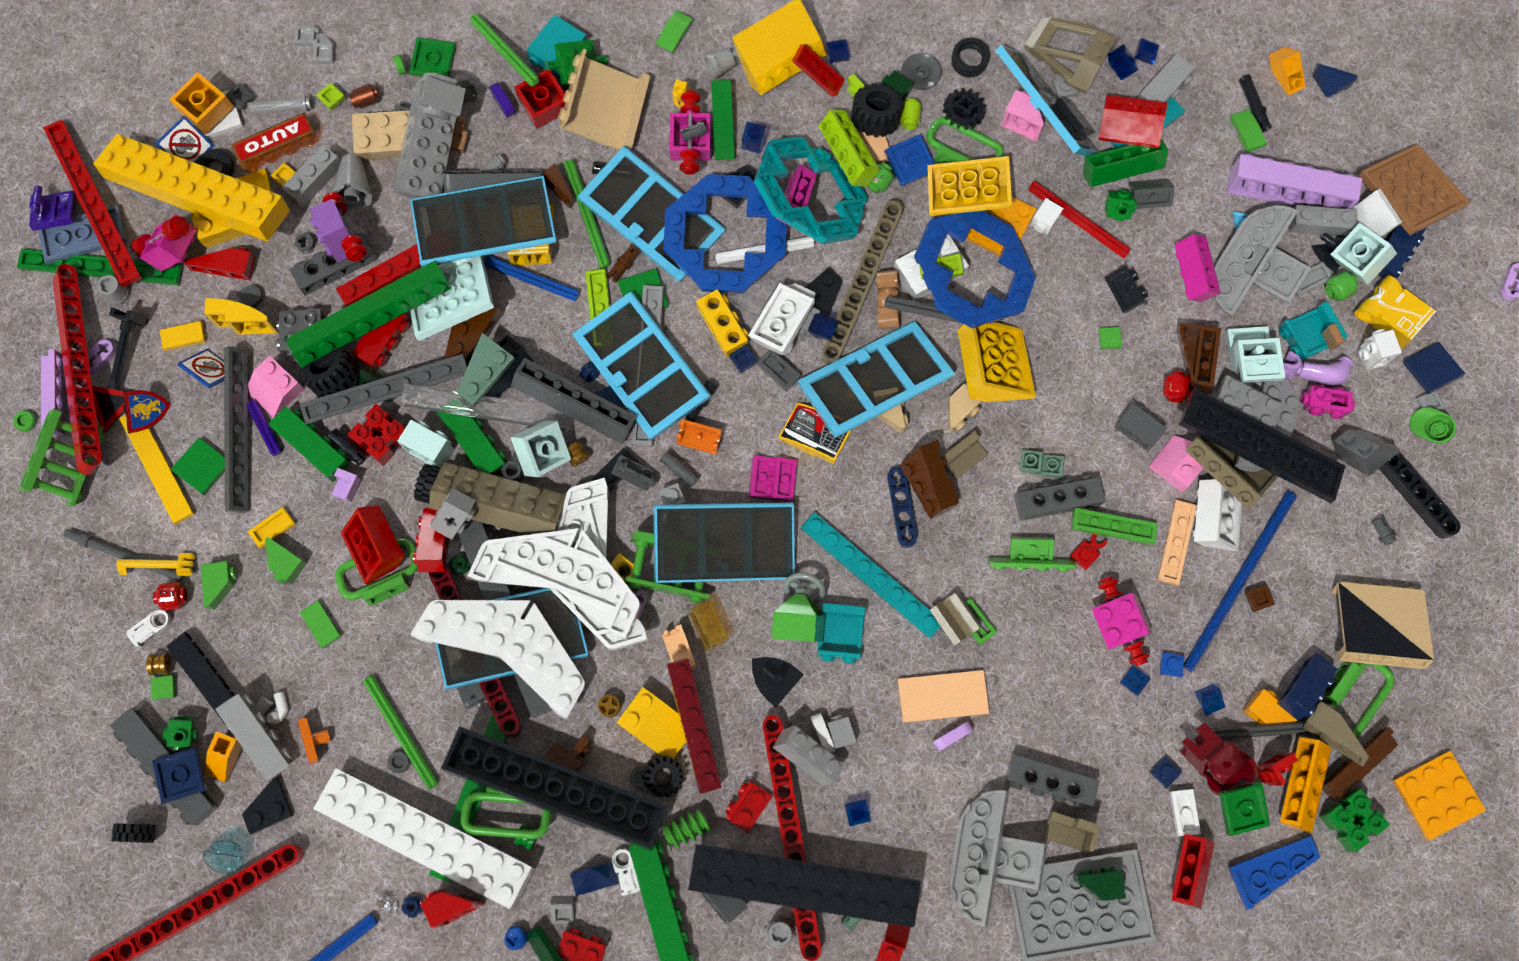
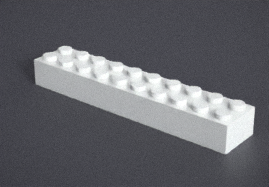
M339 769L334 770L313 808L511 910H515L535 868Z

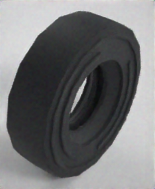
M210 149L198 158L197 164L207 168L211 162L221 161L223 167L220 173L232 177L234 162L225 151Z

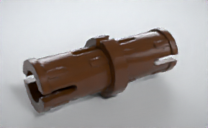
M634 244L629 245V248L621 257L619 256L616 259V264L606 274L609 279L613 278V282L617 283L618 279L626 269L629 270L631 268L630 264L641 253L638 247L634 248Z

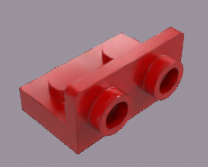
M1294 753L1277 754L1257 766L1259 770L1258 776L1268 786H1283L1286 784V781L1281 773L1294 768L1292 764L1296 763L1298 759Z
M752 781L749 784L744 782L737 793L740 795L736 803L732 801L725 811L728 814L726 819L747 834L772 798L770 794Z
M570 928L569 931H563V937L557 951L562 960H603L607 945L603 943L604 939L591 935L590 939L582 936V931Z

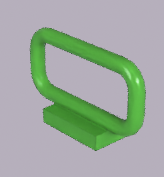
M945 117L937 118L926 134L928 144L937 150L934 162L937 164L974 160L934 139V135L941 125H947L993 148L996 151L994 158L1004 157V148L1000 143L969 127L967 130L964 129V126L957 129V124L951 126V120H945Z
M407 538L396 539L399 546L406 547L409 553L411 565L408 568L355 592L348 590L344 580V573L356 567L353 559L341 564L335 573V580L341 595L347 600L364 598L370 606H373L410 589L405 578L414 574L418 569L417 565L413 563V552L417 551L413 542Z
M1343 662L1333 676L1335 678L1334 682L1324 690L1326 695L1323 699L1330 701V705L1337 709L1366 666L1372 665L1385 676V684L1352 730L1356 738L1363 733L1394 686L1395 678L1393 672L1386 665Z
M487 788V792H474L468 795L462 806L461 825L467 833L473 835L537 839L544 836L550 826L551 813L544 810L542 812L541 825L536 830L472 825L470 823L471 806L475 801L526 804Z

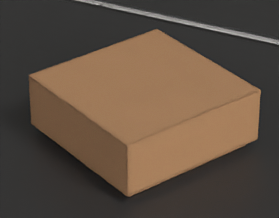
M1336 324L1328 326L1322 332L1330 351L1337 349L1344 343V339Z

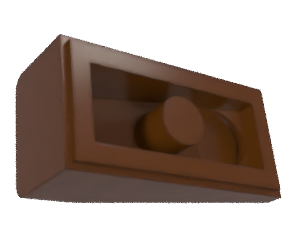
M553 164L544 171L545 184L568 208H571L573 197L556 164Z

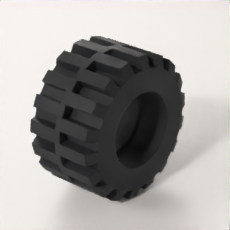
M872 83L870 86L868 84L864 85V88L858 89V93H855L851 121L854 122L855 128H859V132H864L867 136L873 135L878 138V136L885 137L887 134L891 135L894 130H897L900 124L903 102L901 95H898L899 92L892 90L891 86L887 87L882 83L880 85Z
M340 347L302 367L300 377L303 383L320 398L352 387L354 381L358 378L359 365L343 347Z

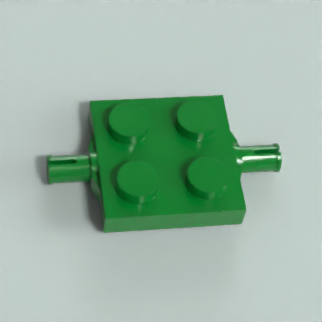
M593 40L557 43L554 45L555 61H546L545 66L547 67L545 68L546 70L557 69L562 85H567L569 76L575 69V66H573L574 58L583 49L587 50L586 58L601 64H607L608 59L606 58L608 57L607 55L596 56Z

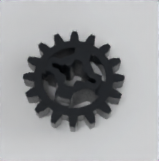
M961 88L960 92L955 89L953 94H948L943 104L942 113L946 114L945 120L950 119L951 126L957 124V129L961 126H964L965 130L968 129V126L974 129L976 124H981L986 114V105L983 104L984 98L978 99L979 93L972 94V89H969L968 92H965L964 88Z

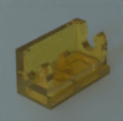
M712 600L691 609L689 616L706 652L718 645H723L729 640Z

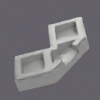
M295 26V46H313L314 64H334L335 46L333 42L326 38L316 26Z

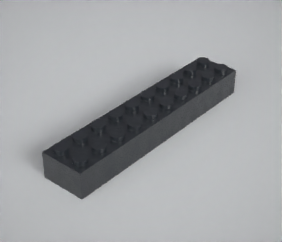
M460 726L441 767L446 773L650 852L653 851L668 812V806Z
M696 844L688 890L915 928L921 881Z

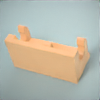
M678 625L673 630L664 631L662 637L671 661L689 658L691 670L697 668L682 626Z

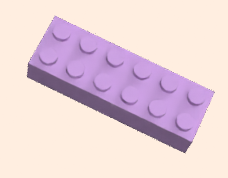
M1241 154L1229 171L1226 193L1290 206L1304 205L1352 209L1360 198L1362 178L1355 177L1352 174H1338L1332 170L1323 171L1311 166L1303 167L1291 162L1283 163L1274 161L1271 158L1262 159L1251 154Z

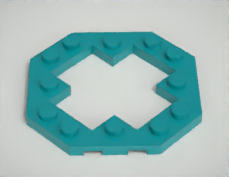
M792 137L770 140L763 153L754 184L772 216L821 244L854 239L859 230L858 225L862 219L864 204L867 201V195L861 186H852L839 163L831 158L832 155L819 147L817 149L811 147L806 139ZM807 158L815 174L831 172L846 199L838 201L834 206L841 219L817 223L808 206L791 207L776 180L785 178L789 173L783 160Z

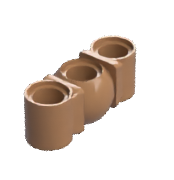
M898 270L877 271L879 329L900 328L901 326L900 311L885 307V299L888 296L900 298Z

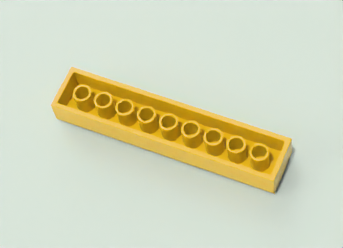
M116 134L93 163L104 179L266 242L270 240L290 212L281 195L120 134Z

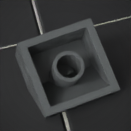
M1348 429L1333 441L1337 458L1367 476H1370L1400 452L1399 448L1364 430Z

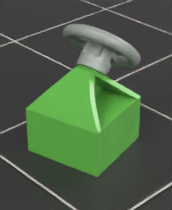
M794 573L784 581V591L790 599L773 612L771 638L823 642L825 616L815 604L821 602L825 597V586L819 578L812 574ZM796 579H806V580L811 581L812 583H809V584L802 583V584H801V583H799V582H797V581H795V580H796ZM790 586L796 588L795 593L791 591ZM819 588L818 596L811 599L812 590Z

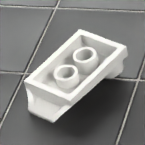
M779 283L748 336L761 346L778 354L785 355L789 353L793 348L795 336L815 303V292L796 283L792 285Z

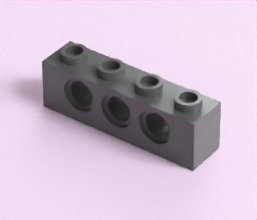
M364 232L354 234L361 237L362 245L367 250L366 256L360 261L353 262L346 258L338 263L336 262L334 265H329L335 258L333 255L329 257L327 252L324 251L314 254L312 258L306 261L296 263L294 267L289 269L304 296L378 259ZM319 269L316 274L311 275L313 270Z
M1085 476L1076 482L1064 480L1059 482L1060 485L1052 486L1051 483L1040 485L1039 489L1031 490V487H1026L1018 490L1019 492L1014 496L1019 521L1071 512L1074 508L1087 509L1101 506L1105 502L1100 478ZM1076 489L1081 490L1083 492V498H1079L1075 495ZM1055 493H1059L1063 496L1062 502H1059L1054 498ZM1033 498H1041L1043 505H1036Z
M1015 754L1010 758L1005 781L1010 783L1009 787L1022 790L1025 787L1031 789V794L1041 797L1044 794L1052 796L1051 800L1060 803H1065V800L1074 802L1073 807L1086 810V807L1094 806L1100 783L1099 780ZM1027 770L1032 771L1035 775V780L1032 783L1025 779ZM1048 777L1055 779L1056 787L1054 789H1050L1047 786L1046 780ZM1071 783L1077 787V794L1075 796L1070 795L1068 792V786Z

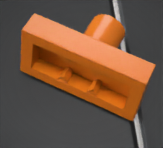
M307 718L298 720V725L309 765L318 763L315 746L331 741L327 729L311 734Z

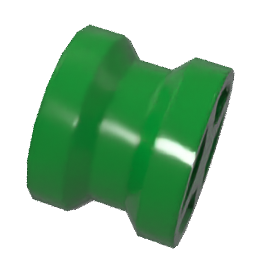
M522 824L520 829L532 830L526 824ZM515 838L514 844L517 846L523 845L527 850L531 851L537 839Z

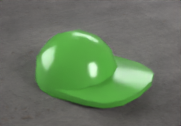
M1426 407L1417 410L1409 421L1410 429L1415 435L1432 443L1443 444L1449 442L1455 436L1456 423L1453 418L1433 408Z

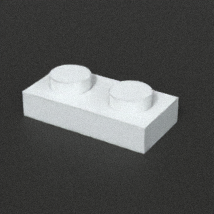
M1193 789L1169 792L1177 837L1185 836V834H1201Z

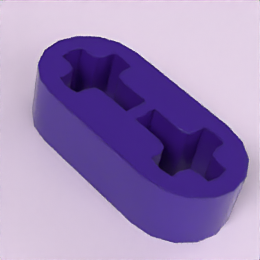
M496 82L489 86L492 96L505 117L509 118L516 114L499 83Z

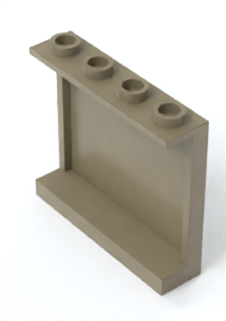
M1198 436L1185 449L1193 459L1248 510L1263 497L1262 495L1278 478V476L1265 469L1258 472H1248L1235 468L1236 454L1201 436Z

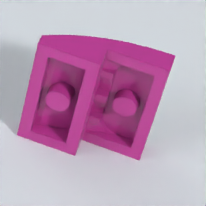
M754 455L752 457L748 497L792 502L797 460Z

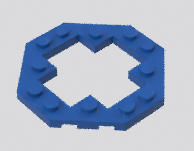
M707 174L665 210L663 251L677 263V266L696 283V286L702 292H713L718 289L719 293L743 294L754 282L769 272L776 263L785 258L787 224L772 216L756 185L749 176ZM707 196L747 198L746 217L766 218L765 253L745 252L744 272L704 270V250L684 249L686 214L706 215Z
M984 210L955 213L930 220L925 227L914 255L917 264H920L924 273L922 276L925 284L933 294L935 299L933 302L936 309L972 329L983 324L1003 320L1010 316H1017L1024 312L1036 279L1013 226ZM970 228L1003 246L997 263L1014 271L1004 300L988 292L984 296L981 307H978L947 290L953 272L935 263L946 234L963 243L968 236Z

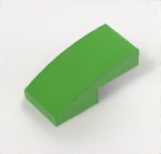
M676 10L662 30L656 44L674 54L694 19Z
M1249 109L1230 116L1231 124L1239 133L1238 139L1247 152L1266 146V140L1260 126Z

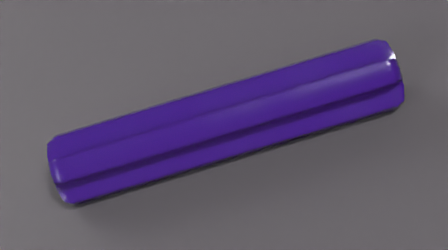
M256 400L248 402V411L271 455L277 456L282 453V448L271 427L268 425L261 407Z

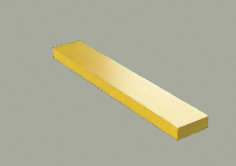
M126 415L120 417L119 419L173 524L176 525L195 515L151 429L148 428L140 432L128 434Z

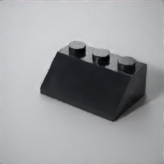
M508 335L497 344L511 354L515 361L482 398L487 404L497 400L503 391L511 388L515 371L524 358L534 362L525 349Z

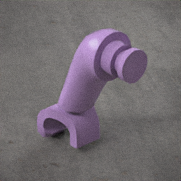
M1292 351L1288 353L1284 360L1288 364H1283L1285 377L1288 380H1291L1298 374V378L1327 385L1344 383L1350 376L1349 369L1353 366L1352 361L1344 356L1340 357L1336 363L1334 362L1330 365L1307 362L1302 364L1300 357Z

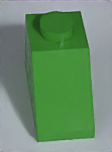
M267 537L265 543L269 570L275 573L273 578L282 584L287 581L292 585L307 563Z
M227 561L201 565L204 607L209 610H215L235 586L234 579H237V570L235 566L233 567V564Z

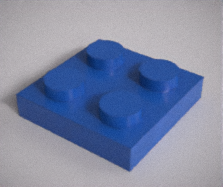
M920 134L884 151L901 187L928 176V165L935 164Z

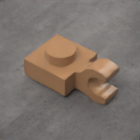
M458 116L456 118L450 150L462 153L465 151L469 136L468 132L465 131L467 125L465 117Z

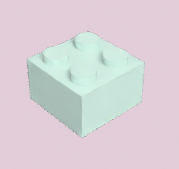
M1359 223L1331 253V256L1340 266L1368 285L1397 253L1390 243Z
M410 420L397 442L407 453L427 464L441 468L444 462H448L454 452L451 446L452 442L442 432L437 430L434 433L431 431L430 427L422 421L416 423Z
M544 420L510 437L525 476L539 477L571 460L558 421Z

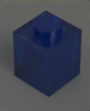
M747 122L742 136V150L761 154L766 139V126Z

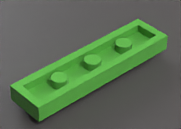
M1074 508L1071 530L1154 545L1156 543L1157 523Z

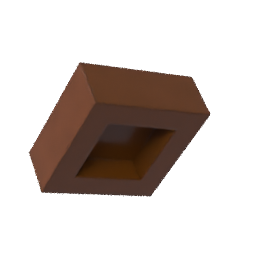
M1267 585L1245 592L1253 613L1275 605Z

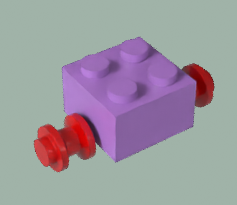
M339 192L326 194L323 197V203L310 209L313 216L310 218L314 229L319 230L316 232L320 243L326 244L324 248L328 256L333 255L337 263L346 258L353 262L362 260L366 256L367 250L362 245L361 237L352 235L343 217L347 212V206L343 202L342 195Z

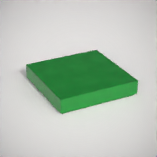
M417 37L409 74L423 77L424 73H437L450 77L456 43Z
M656 269L618 280L622 297L629 292H633L641 304L643 285L662 286ZM663 293V309L669 307L665 293ZM631 303L626 306L630 319L640 316Z
M198 437L171 470L202 495H205L224 474L225 457Z
M1258 781L1219 792L1228 836L1231 837L1270 826L1263 784Z

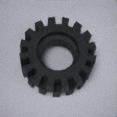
M430 464L422 466V470L419 471V477L417 476L416 479L417 483H415V500L429 504L430 490L441 469L440 467Z
M659 755L658 758L653 757L651 762L648 761L646 763L648 766L643 768L644 774H642L643 784L647 787V790L662 798L664 796L668 798L671 797L672 793L674 795L678 793L676 790L682 788L680 784L685 779L682 777V775H685L681 769L682 766L671 757ZM662 768H667L671 772V779L667 784L660 785L656 782V773Z
M113 823L111 842L154 843L156 825Z

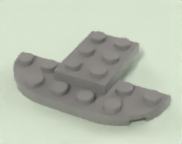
M1280 205L1259 209L1251 213L1237 229L1214 267L1221 291L1220 294L1214 296V299L1222 311L1230 317L1233 316L1252 284L1287 304L1290 303L1311 267L1275 248L1298 210Z
M1226 375L1222 380L1216 397L1217 400L1291 437L1299 413V402L1295 389L1287 378L1278 381H1263L1259 392ZM1237 455L1234 464L1235 468L1248 472L1263 470V468Z
M1003 790L990 791L980 795L981 797L972 804H969L962 813L957 828L950 871V891L953 900L968 920L983 927H988L995 882L1041 891L1046 859V844L1002 837L1009 792Z

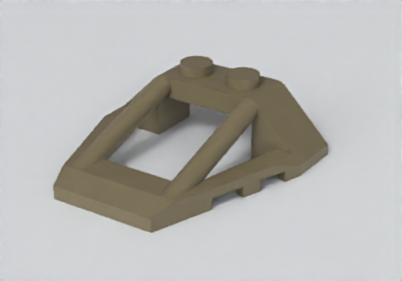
M1042 17L1024 48L1040 62L1044 61L1049 65L1051 71L1055 75L1059 74L1064 78V83L1069 87L1087 94L1104 60L1113 51L1120 37L1091 24L1053 17ZM1058 29L1094 37L1084 55L1047 47ZM1050 56L1080 63L1075 73H1072Z

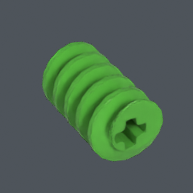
M696 809V817L688 813L687 821L680 816V824L671 820V828L666 823L663 824V832L671 851L672 844L677 849L680 848V840L685 845L689 844L688 837L696 841V833L702 838L705 837V829L712 834L705 814H702L699 809Z

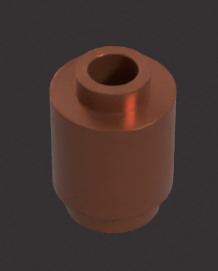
M371 83L353 89L349 93V98L355 109H362L375 104L380 97L376 85L372 86Z

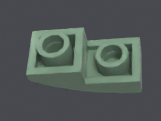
M1022 450L1019 470L1025 473L1062 479L1065 457L1044 455L1043 452Z

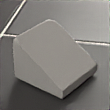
M552 896L550 904L551 923L574 924V896Z

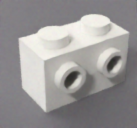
M1385 329L1373 332L1371 337L1364 340L1358 351L1361 361H1364L1366 370L1385 366L1402 353L1394 330L1385 332Z

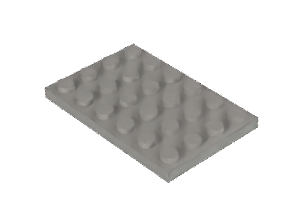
M1137 849L1045 864L1041 891L1007 884L1022 961H1039L1156 941ZM1114 867L1115 871H1122L1126 899L1099 901L1073 881V876L1079 875L1078 871L1092 869V873H1100V868Z

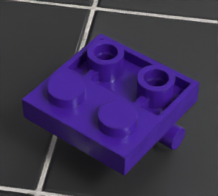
M39 185L34 186L29 202L31 209L29 226L32 231L73 224L76 194L73 190L42 196L43 188Z

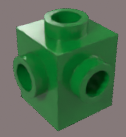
M1119 190L1118 192L1108 191L1104 208L1106 217L1117 221L1131 220V215L1136 212L1137 201L1134 200L1132 193L1126 190Z
M170 716L168 727H164L163 740H167V747H172L173 750H186V747L191 746L192 741H196L197 728L193 727L194 717Z

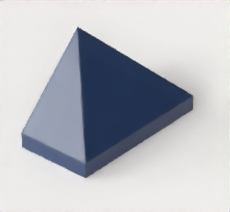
M1319 64L1312 75L1327 98L1350 88L1358 77L1356 74Z
M613 862L570 874L575 896L619 884Z

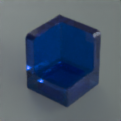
M1125 44L1107 55L1109 65L1120 80H1124L1138 71L1137 61Z

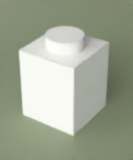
M1046 198L1030 225L1037 232L1048 235L1063 208Z

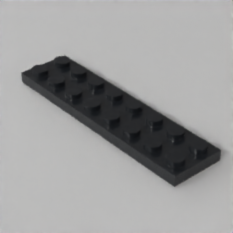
M1196 388L1191 391L1179 422L1180 426L1330 504L1335 501L1345 465Z

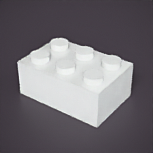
M946 234L938 255L945 257L959 254L960 251L954 241ZM916 250L896 260L893 270L899 271L900 281L911 299L918 301L932 292L928 290L925 281L921 279L919 264H917L914 258ZM962 256L964 275H966L969 265ZM962 276L952 277L949 283L959 279Z

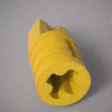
M677 79L672 89L673 103L681 108L685 104L681 101V94L690 90L687 82Z

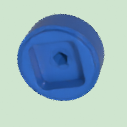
M517 926L509 928L504 939L507 948L516 951L524 948L528 939L525 929Z

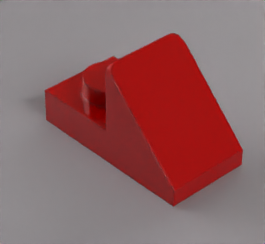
M888 923L875 961H900L903 950L907 946L911 927Z

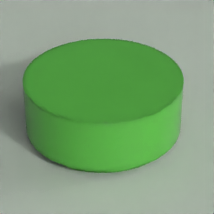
M401 55L392 56L399 75L406 74L407 71Z
M23 410L15 415L13 424L18 430L29 432L36 426L37 418L30 411Z

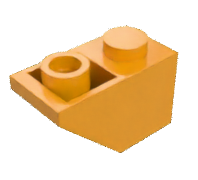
M1285 46L1269 54L1271 71L1287 95L1290 96L1306 87L1300 51Z
M1262 689L1257 691L1242 710L1259 725L1297 721L1277 704L1278 697L1270 690Z
M216 731L207 751L205 775L225 783L227 782L242 749V746L235 737Z

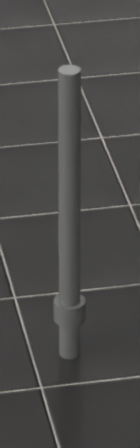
M66 529L63 535L68 539L78 542L80 546L85 548L91 547L120 559H143L97 541L85 533L79 534ZM145 568L179 582L184 577L177 576L176 571L168 568Z

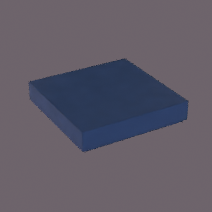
M1440 342L1405 359L1403 362L1428 395L1463 377L1465 374Z
M197 747L152 760L161 804L208 791Z

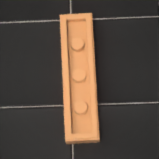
M1175 500L1157 581L1179 586L1197 505Z

